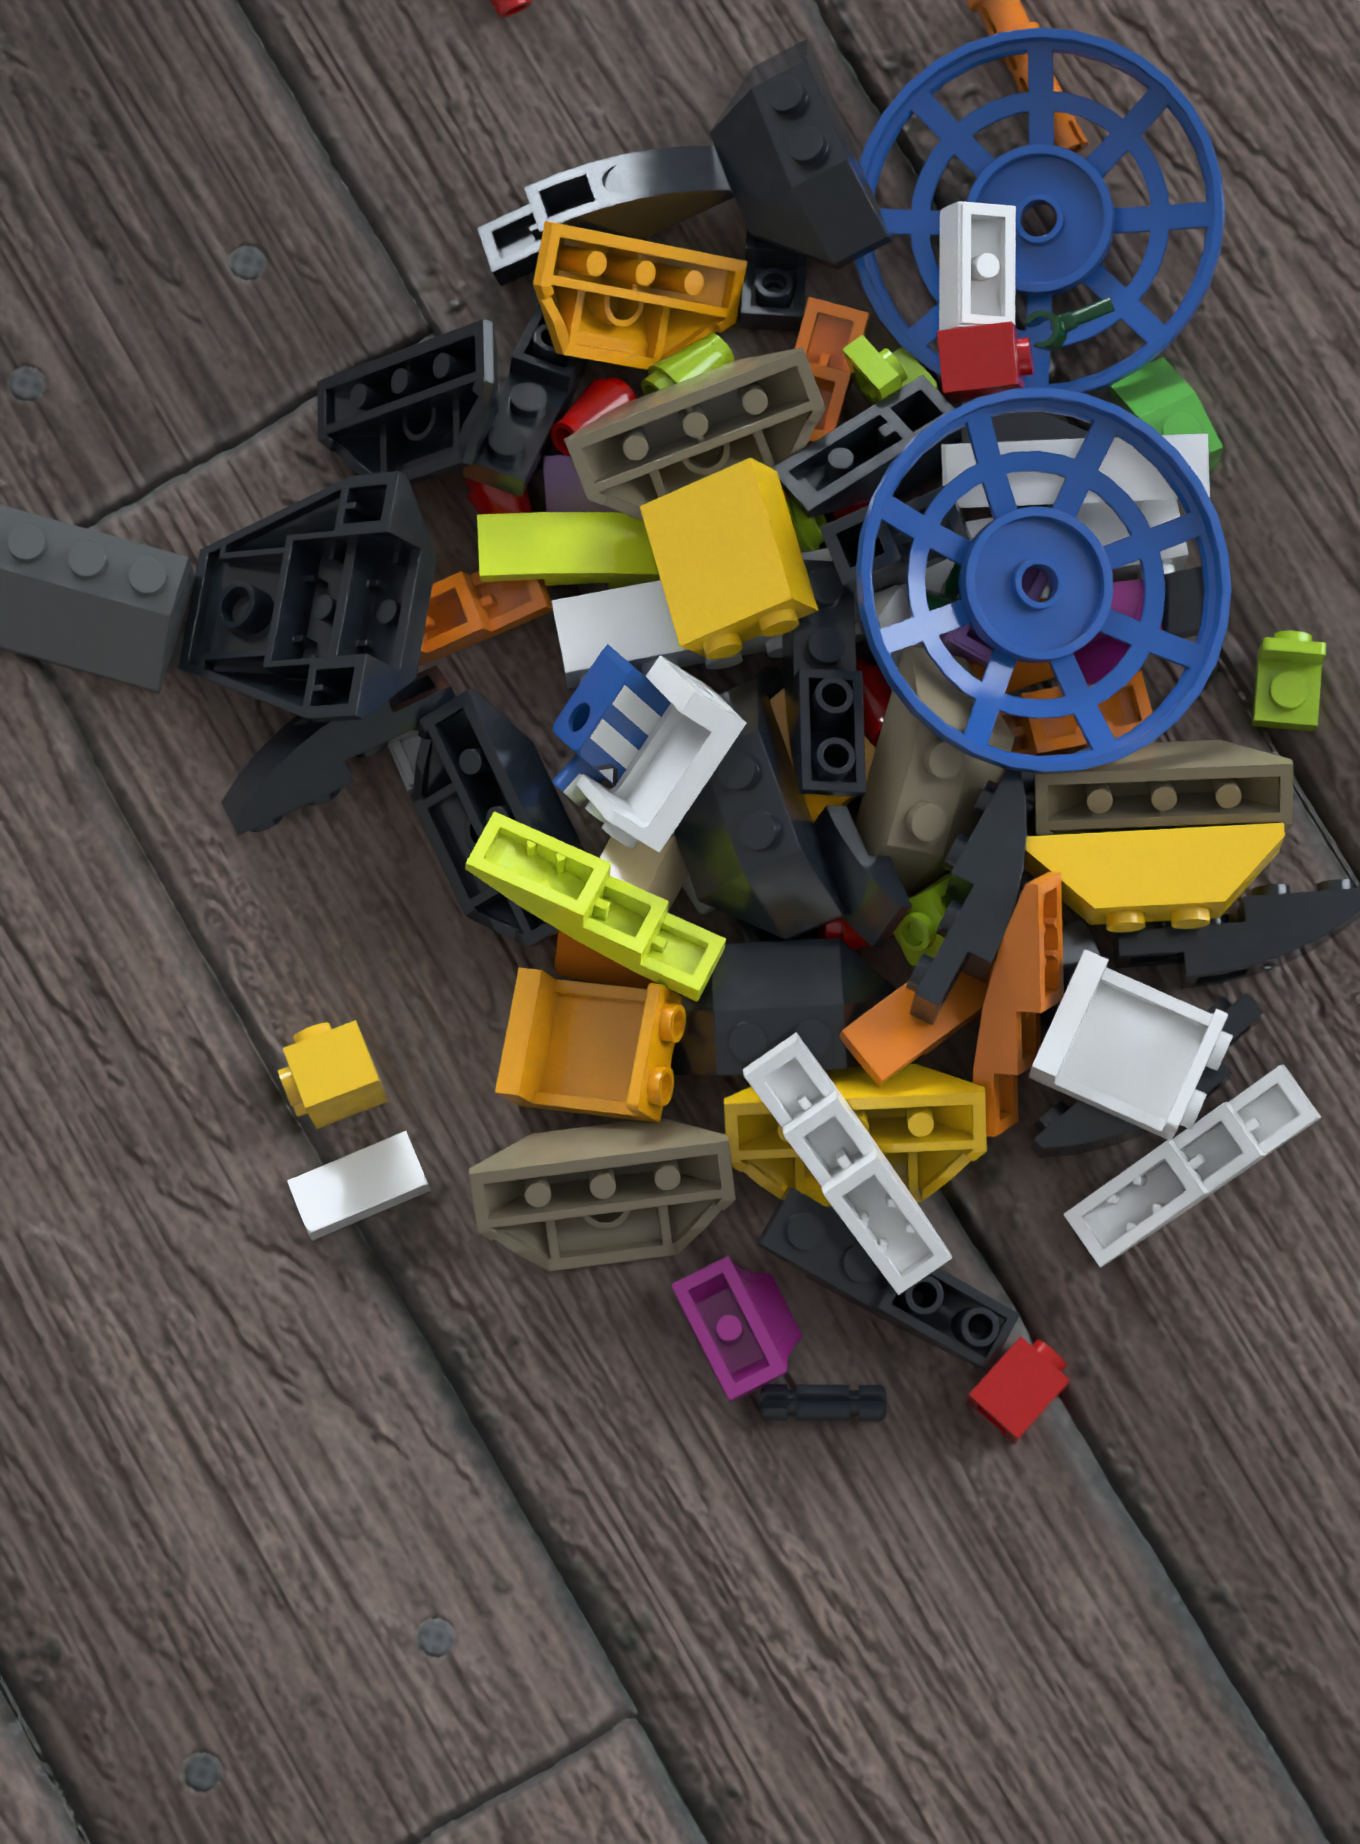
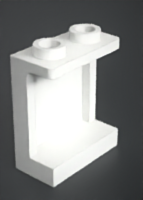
M662 656L658 657L646 678L671 704L616 786L609 789L585 774H582L576 783L590 800L585 809L604 823L602 829L631 849H634L638 842L641 841L659 853L746 725V722L710 686Z
M1085 949L1034 1060L1029 1078L1172 1141L1179 1125L1190 1130L1192 1129L1207 1095L1195 1089L1206 1066L1217 1071L1233 1035L1221 1031L1228 1014L1216 1009L1214 1014L1208 1013L1106 967L1108 959Z

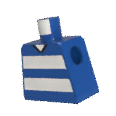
M609 644L601 651L553 725V732L576 754L552 780V783L578 806H581L588 799L576 785L582 774L589 776L600 784L606 779L613 786H616L671 704L642 673Z

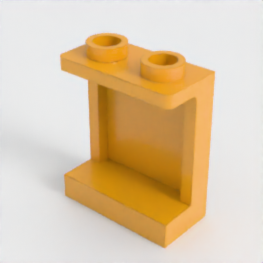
M519 968L495 1093L521 1107L660 1123L663 1106L670 1102L674 1089V1074L670 1068L674 1045L681 1040L685 1030L686 1014L681 1004L682 997L663 984L650 983L648 989L577 982L555 979L543 970Z

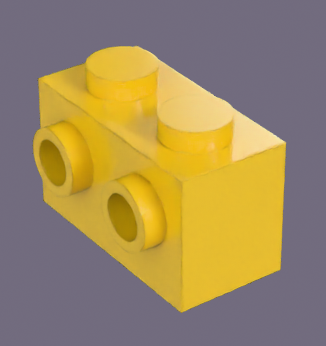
M356 1020L331 1029L330 1023L313 1025L293 1036L295 1044L282 1048L289 1066L278 1070V1074L291 1107L293 1106L297 1117L308 1113L316 1129L388 1102Z

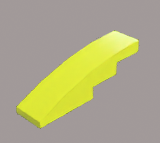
M535 512L477 515L481 582L544 579L545 586L608 583L609 589L660 580L644 521L624 513Z
M493 812L465 865L467 871L576 941L658 984H663L669 989L698 1002L725 949L726 938L667 913L668 900L611 876V863L497 812Z

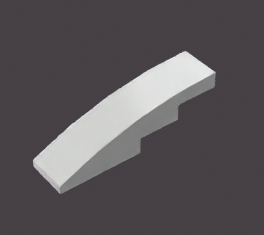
M1208 433L1162 435L1180 452L1201 480L1210 498ZM1118 437L1114 438L1098 471L1110 477L1133 501L1178 499L1157 468L1133 446ZM1085 438L998 442L1001 455L1020 451H1043L1062 454L1075 459ZM971 443L941 444L944 486L967 468L976 465ZM1040 472L1006 474L1016 506L1054 504L1065 479L1057 475ZM982 483L957 500L959 508L989 507ZM1088 490L1083 503L1104 502L1097 494Z
M797 1033L743 1069L745 1079L782 1127L784 1137L822 1186L823 1195L898 1295L952 1259L951 1253L911 1193Z
M1279 1065L1229 1102L1222 1103L1194 1123L1191 1130L1187 1128L1173 1138L1172 1141H1165L1063 1215L1099 1267H1103L1319 1120L1321 1116L1285 1065Z

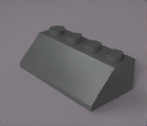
M0 505V649L160 694L196 577L189 557Z

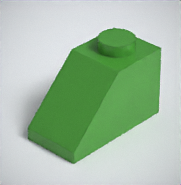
M1164 357L1148 363L1141 370L1107 388L1115 405L1120 406L1151 425L1161 435L1208 433L1209 472L1217 469L1223 446L1196 392Z

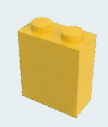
M750 457L639 506L680 647L706 657L709 660L728 658L743 649L742 643L760 635L777 636L792 631L799 625L798 619L818 611L776 470Z

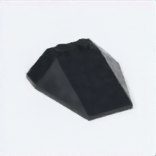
M400 471L350 476L200 549L178 668L315 723L364 720L415 680L437 555L408 476Z

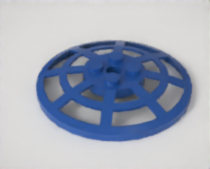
M1030 28L1000 32L966 43L934 61L906 84L882 113L864 147L860 160L874 197L885 158L900 130L914 113L940 139L920 172L912 197L911 210L879 208L890 235H911L912 250L919 273L930 294L938 304L912 327H909L898 313L883 284L875 252L872 251L855 260L863 289L881 322L903 349L932 373L941 377L939 354L929 347L937 339V331L940 330L939 268L931 246V236H940L941 210H931L938 181L954 155L977 177L970 190L967 202L1016 206L1015 293L1027 296L1026 318L1038 310L1052 313V295L1064 293L1084 283L1101 300L1110 297L1115 311L1069 331L1064 344L1060 348L1089 340L1111 328L1121 319L1146 342L1131 356L1102 372L1070 382L1049 384L1051 351L1041 350L1033 345L1039 341H1045L1051 336L1053 331L1051 330V321H1044L1040 325L1031 328L1026 327V330H1018L1020 338H1030L1033 353L1034 375L1024 376L1025 388L1050 387L1086 394L1108 388L1141 370L1163 352L1193 318L1211 285L1222 250L1226 214L1223 179L1211 138L1194 106L1168 76L1141 55L1109 39L1076 30ZM1053 53L1073 54L1105 63L1133 77L1145 86L1148 91L1124 118L1089 98L1067 92H1055ZM1028 54L1029 92L1015 93L991 101L969 113L959 122L933 97V94L947 82L976 66L1007 56ZM1166 108L1179 121L1195 150L1205 184L1206 202L1169 205L1168 190L1161 167L1149 145L1142 138V135ZM1054 112L1084 118L1104 128L1110 134L1085 159L1069 149L1054 146ZM1029 113V145L1013 149L994 159L973 138L978 132L999 120L1018 114ZM1127 152L1133 156L1144 176L1151 206L1114 208L1110 192L1103 178ZM1047 205L1052 207L1057 213V222L1054 229L1047 235L1040 237L1031 236L1023 229V218L1026 212L1033 206ZM1206 228L1204 249L1194 280L1176 312L1166 324H1163L1140 300L1149 290L1161 267L1168 245L1169 231ZM1150 232V239L1143 262L1131 283L1125 288L1102 265L1110 250L1114 234Z
M1050 387L1010 389L978 397L939 417L912 438L888 466L870 499L859 536L856 564L860 616L869 647L886 682L908 711L938 738L970 757L1003 769L1036 774L1079 772L1115 762L1149 745L1174 725L1200 695L1218 661L1228 627L1232 589L1228 549L1218 514L1201 480L1180 452L1151 425L1120 406L1086 393ZM1046 412L1075 417L1092 425L1075 459L1062 454L1043 451H1020L1001 455L991 417L1006 413ZM966 426L976 465L967 468L947 483L928 505L924 514L919 513L893 497L902 478L925 452L947 435ZM1115 436L1133 446L1157 468L1177 495L1186 513L1185 515L1150 528L1145 516L1131 497L1110 477L1098 471ZM1040 472L1057 475L1065 479L1052 508L1038 506L1017 509L1006 474ZM982 483L993 521L983 527L972 541H969L943 527L940 523L958 499ZM1088 490L1097 494L1114 511L1130 536L1102 546L1095 534L1076 518ZM882 521L912 539L906 573L908 606L912 618L884 628H880L875 610L872 578L875 543ZM1194 538L1196 539L1201 557L1204 586L1201 626L1196 643L1159 629L1163 618L1166 591L1164 568L1160 552ZM929 550L960 565L958 581L960 600L929 611L925 585ZM1138 560L1142 569L1144 590L1142 613L1139 621L1110 609L1113 598L1112 570ZM1027 568L1039 569L1048 577L1050 593L1044 602L1033 601L1024 593L1022 576ZM970 624L977 636L993 649L981 681L974 678L956 662L944 646L939 635ZM1098 632L1129 645L1125 655L1115 667L1094 685L1088 687L1073 652L1084 647ZM921 642L926 653L943 676L962 693L974 699L964 733L947 724L920 700L899 672L890 653ZM1149 654L1185 667L1177 685L1157 710L1134 729L1115 739L1097 704L1109 699L1124 687L1141 668ZM1016 661L1027 663L1048 662L1064 697L1034 700L1006 694L1005 691ZM998 712L1031 719L1060 718L1072 714L1090 749L1073 754L1036 756L1004 751L990 746L988 743Z

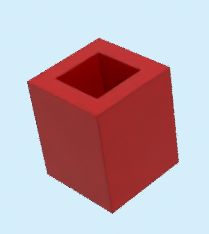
M1012 321L937 331L943 394L950 403L971 401L978 397L1010 389L1025 388L1024 376L1034 375L1030 338H1020L1019 331Z
M1020 1337L969 1393L966 1402L1015 1445L1068 1385L1070 1380L1061 1372L1067 1364L1051 1347L1040 1339H1037L1031 1346L1025 1339Z

